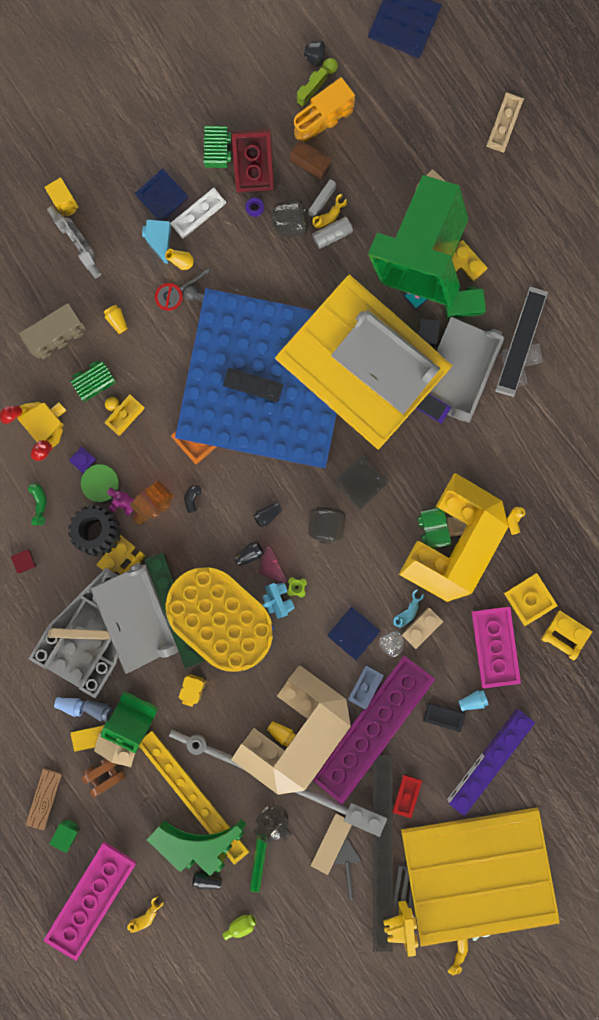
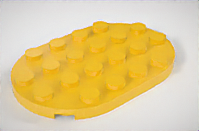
M215 568L192 569L181 575L169 589L165 609L171 628L212 666L230 672L247 670L258 664L269 651L273 637L272 622L269 614L253 596L228 574Z

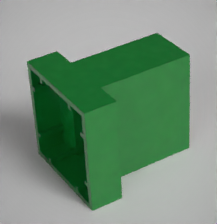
M422 175L396 238L377 233L368 255L382 285L452 307L460 288L452 257L468 222L460 185Z

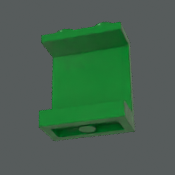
M123 691L120 701L109 721H106L100 737L136 754L155 718L158 708L150 702H145L135 695Z

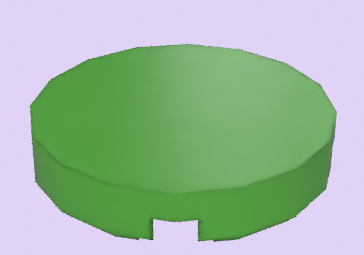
M100 464L88 468L81 478V488L85 496L94 502L101 503L112 499L106 493L110 487L118 491L120 483L118 475L112 468Z

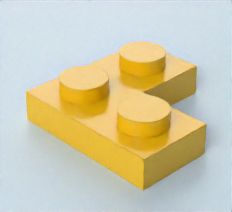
M463 240L458 244L452 257L455 271L461 269L474 282L488 268Z

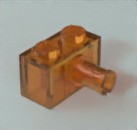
M158 480L139 493L130 504L137 512L133 516L134 521L142 525L152 517L156 519L162 511L165 512L172 505L170 501L175 496Z

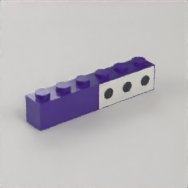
M516 708L448 797L447 802L449 805L465 816L535 722Z

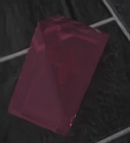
M271 546L266 548L258 574L284 583L287 581Z

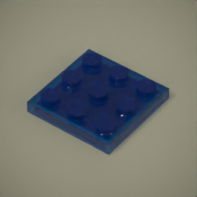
M383 0L369 31L368 38L420 59L442 5L432 0Z

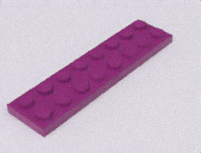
M403 656L373 696L367 709L361 712L338 743L313 781L340 804H343L436 679L406 656Z

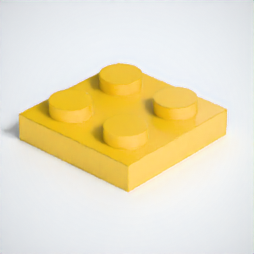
M537 573L503 593L524 626L557 607L556 602Z

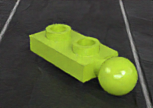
M326 59L323 63V68L321 67L318 72L314 71L309 78L308 84L300 87L297 92V103L302 107L327 80V75L336 72L338 63L335 59Z

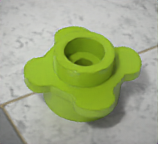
M291 577L288 580L289 589L287 594L289 596L298 595L301 598L304 597L307 581Z

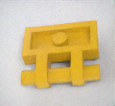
M120 535V541L115 543L117 544L116 548L112 547V552L109 554L105 553L96 565L102 570L107 568L113 573L118 572L122 574L131 570L130 567L132 565L142 564L141 561L146 555L139 551L134 556L132 552L136 547ZM128 558L131 562L124 570L121 565Z

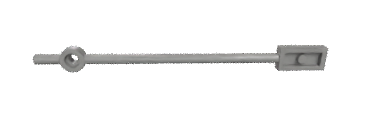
M173 729L171 730L169 737L187 744V749L190 753L199 755L205 752L243 769L231 760L233 756L207 745V741L202 735L196 734L188 737ZM198 742L200 747L194 748L193 743ZM308 789L295 792L345 814V822L380 837L387 821V817L351 802L349 807H346Z

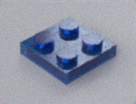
M163 168L134 193L158 221L166 219L188 199V195Z
M351 606L327 634V637L353 659L357 660L381 631Z

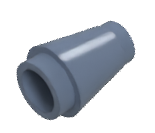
M86 700L82 710L100 722H106L110 719L113 708L107 703Z

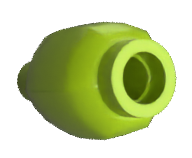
M250 914L242 915L235 919L229 925V930L222 933L224 939L228 940L231 937L241 938L254 930V926L257 925L255 917Z

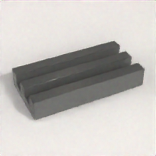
M398 865L392 905L396 906L400 902L397 898L402 870L406 872L401 901H405L409 880L407 866ZM411 887L408 902H406L408 908H412L413 903Z

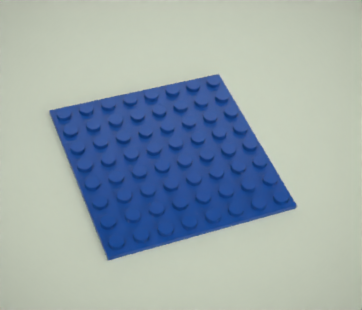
M206 288L175 438L326 468L337 413L275 359L279 352L316 311ZM228 367L284 384L279 402L276 403L223 387Z

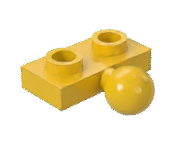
M131 395L121 404L116 397H109L105 401V408L113 413L104 423L120 436L145 407Z

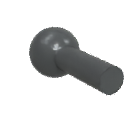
M188 286L184 290V297L187 300L203 302L204 295L199 293L196 287Z

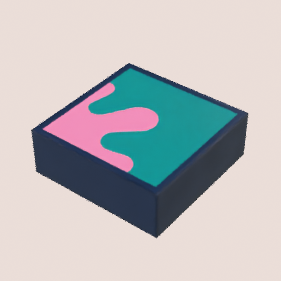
M406 293L403 296L415 311L428 300L410 293Z

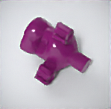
M111 487L106 493L114 499L108 508L112 512L121 507L124 509V513L129 516L139 502L138 499L131 498L128 493L116 491Z

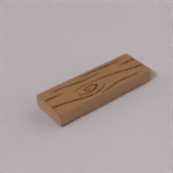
M46 768L42 770L26 822L27 826L43 831L46 829L62 773Z

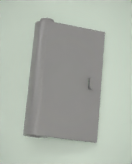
M362 310L355 319L357 321L355 327L333 352L331 357L399 412L404 414L439 371L440 367L369 310L366 312Z
M450 317L437 352L453 366L429 392L435 398L452 407L447 415L470 423L505 339L502 336V332L495 329L483 331Z
M141 563L132 565L130 567L131 570L91 588L125 674L159 657H169L178 652L146 565H141Z

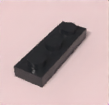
M229 367L223 383V387L276 403L279 402L284 385Z

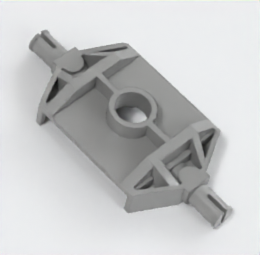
M50 206L47 211L53 218L54 223L62 234L65 232L68 234L72 242L76 240L74 244L81 253L78 257L94 278H98L101 273L94 262L95 253L73 221L59 214L54 206Z

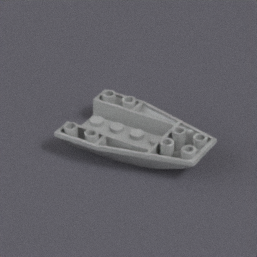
M107 568L49 624L29 657V660L52 671L94 698L99 694L117 663L118 655L111 638L107 640L48 638V631L51 628L108 631L91 591L92 587L118 576Z

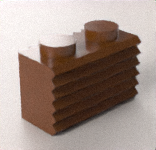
M302 139L298 140L290 153L291 162L320 180L324 178L331 167V158L325 156L324 153L321 154V151L318 152V149L315 150L311 145L308 146V143L305 144V141L302 142Z

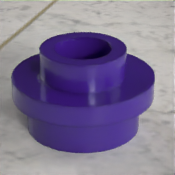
M259 198L249 199L245 205L246 212L252 217L260 216L264 211L263 201ZM253 205H257L259 207L256 211L252 210L251 208Z

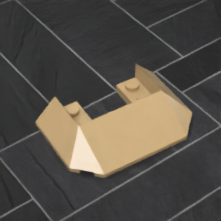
M300 665L277 695L278 698L308 719L286 750H283L253 728L231 759L278 795L306 790L351 727L346 699Z

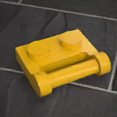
M558 611L541 640L551 643L568 654L570 659L575 660L593 631L562 611ZM554 630L575 643L574 648L552 636Z

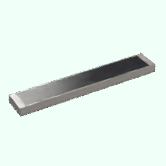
M529 287L496 392L512 397L515 396L548 292Z

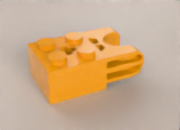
M342 77L310 99V105L295 116L294 136L297 140L302 139V142L305 141L306 143L323 130L333 128L343 116L346 118L353 112L355 94Z

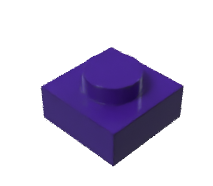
M81 446L69 461L84 474L96 459Z

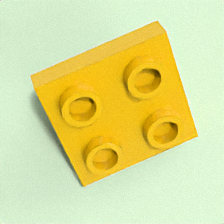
M406 901L398 902L399 916L384 920V925H389V927L384 928V931L388 935H392L387 938L388 942L403 943L408 957L416 956L415 948L418 947L417 935L414 934V929H417L416 918L413 917L412 908H408Z

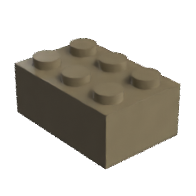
M67 303L20 332L19 335L32 355L37 359H45L52 354L51 351L56 348L61 349L65 347L69 340L72 338L78 339L87 329L76 311Z

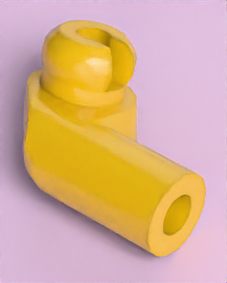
M515 507L507 517L511 535L521 533L518 522L525 515V509L522 507Z

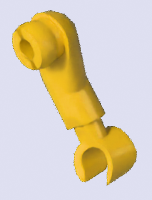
M339 194L336 197L335 206H332L329 213L313 218L312 223L314 227L322 228L334 223L341 207L343 208L347 205V199L340 204L339 200L343 195Z
M159 896L152 899V906L148 908L145 915L129 922L127 925L128 931L131 930L130 932L134 933L151 925L157 914V909L164 905V902L160 905L156 904L155 901Z
M468 939L457 940L458 951L454 958V964L448 970V973L451 975L460 974L462 971L460 964L463 963L468 952Z

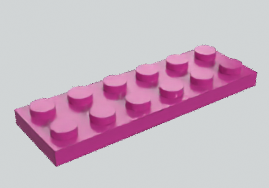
M104 841L43 941L77 961L137 861Z

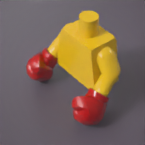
M40 402L27 403L20 406H6L0 411V420L3 424H9L17 418L37 442L31 450V458L35 461H42L52 451V448L60 442L64 424L58 417L67 410L60 402L52 408L46 403Z

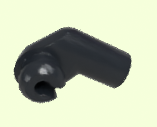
M198 485L190 486L184 495V502L188 513L197 511L194 500L202 492L201 487Z

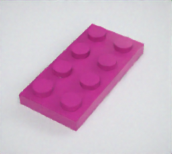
M502 607L471 611L481 688L521 684L511 608Z

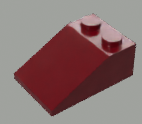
M271 129L233 131L232 146L236 192L274 190Z

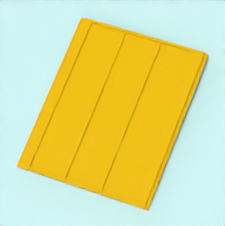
M350 274L275 357L280 364L377 450L381 448L453 366ZM362 310L364 312L369 310L440 367L439 371L404 414L399 412L331 357L333 352L357 323L355 319Z
M538 807L401 829L420 946L560 923Z

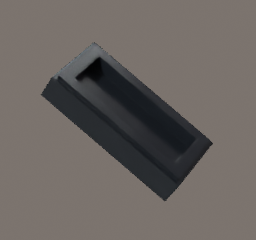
M428 702L423 722L461 732L466 714Z

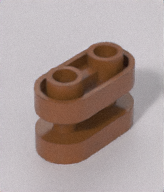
M106 758L99 762V767L94 769L91 766L83 771L84 776L81 777L84 784L91 782L94 788L89 790L93 798L126 778L123 771L118 773L115 771L114 766L117 764L110 762ZM107 771L110 778L100 783L97 777Z

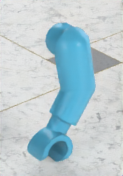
M418 590L412 593L413 600L412 603L410 602L408 609L394 617L393 624L396 627L401 628L415 618L419 607L418 603L424 598V594H422L420 599H417L415 593Z

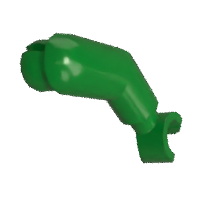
M32 483L28 486V492L33 495L36 501V514L31 520V525L42 526L45 523V518L42 514L45 512L47 499L41 485Z

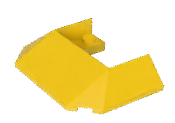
M456 473L453 474L436 505L437 508L467 525L453 552L448 558L424 543L417 541L399 573L402 577L447 602L473 593L509 527L503 501Z

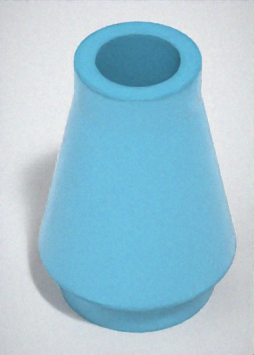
M477 690L459 700L462 711L482 709L489 705L484 690Z

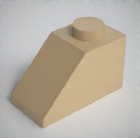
M99 732L94 751L112 763L131 767L135 753L100 737L102 732Z

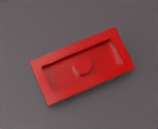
M403 774L392 810L393 813L408 818L412 817L422 784L421 779Z

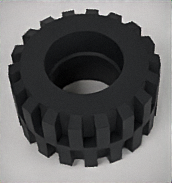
M89 505L88 508L82 507L81 512L77 510L75 512L76 517H71L70 519L72 524L68 525V529L71 530V532H68V536L72 538L70 541L75 545V548L96 557L97 555L104 556L105 552L108 554L112 552L111 548H116L117 546L115 544L116 541H120L121 537L118 534L122 533L121 529L118 528L120 522L116 520L117 517L100 506ZM100 521L102 524L101 534L95 540L89 541L88 530L90 526Z

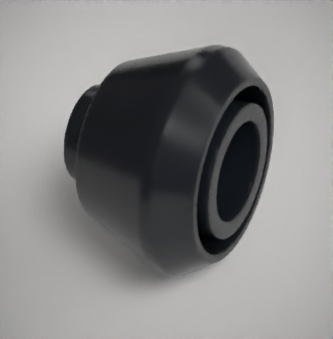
M322 40L312 41L310 45L305 47L304 56L315 67L320 66L322 63L325 43Z

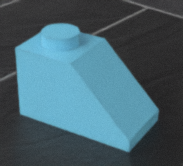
M147 220L146 226H143L142 235L160 259L168 264L169 260L165 258V254L170 249L171 224L169 221Z

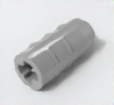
M344 217L312 233V237L317 247L321 249L351 234L353 229L348 218Z

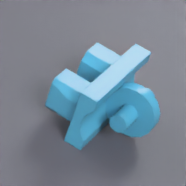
M273 583L264 587L267 595L262 596L265 602L262 606L264 608L267 607L269 614L275 612L277 619L287 616L288 612L294 609L291 599L284 602L281 599L280 595L287 592L285 583Z

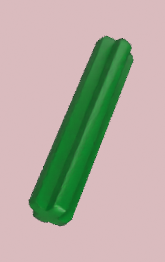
M258 834L250 883V891L252 892L260 891L268 835Z

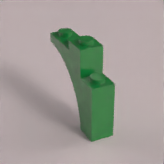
M240 819L235 825L224 831L199 835L179 830L164 820L149 836L147 841L180 873L185 867L189 869L196 862L206 873L211 875L214 871L218 873L226 865L224 860L227 857L226 853L233 846L231 842L234 839L238 841L245 834L243 829L247 824Z

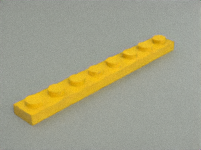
M152 730L143 738L139 747L207 832L214 834L230 828L228 823ZM234 839L231 842L233 846L226 853L234 865L249 853L248 848L240 839L238 841Z

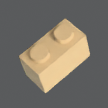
M427 607L401 635L417 649L443 621Z

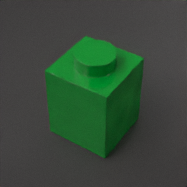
M63 820L49 844L67 853L80 828L71 820Z

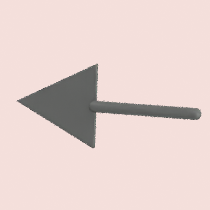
M345 838L333 865L345 863L349 899L353 900L349 863L361 862V859L348 839Z

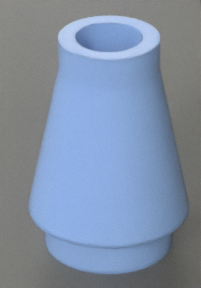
M57 697L54 707L73 717H80L83 713L84 701H81L80 698Z

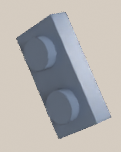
M365 666L348 700L363 709H367L384 675Z

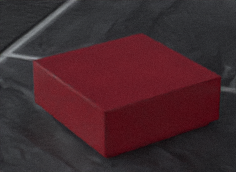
M29 549L10 556L17 574L36 567Z

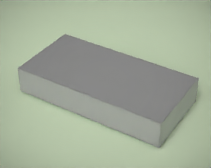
M331 179L310 207V217L314 218L319 214L335 191L336 183Z

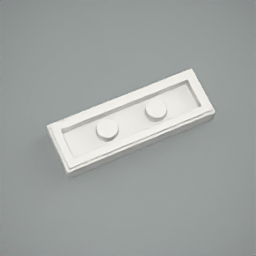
M212 188L170 224L180 237L184 239L223 207L226 201L215 188Z

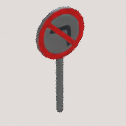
M208 268L180 288L173 283L160 285L155 292L156 304L165 311L177 309L183 300L182 290L209 273L211 269Z

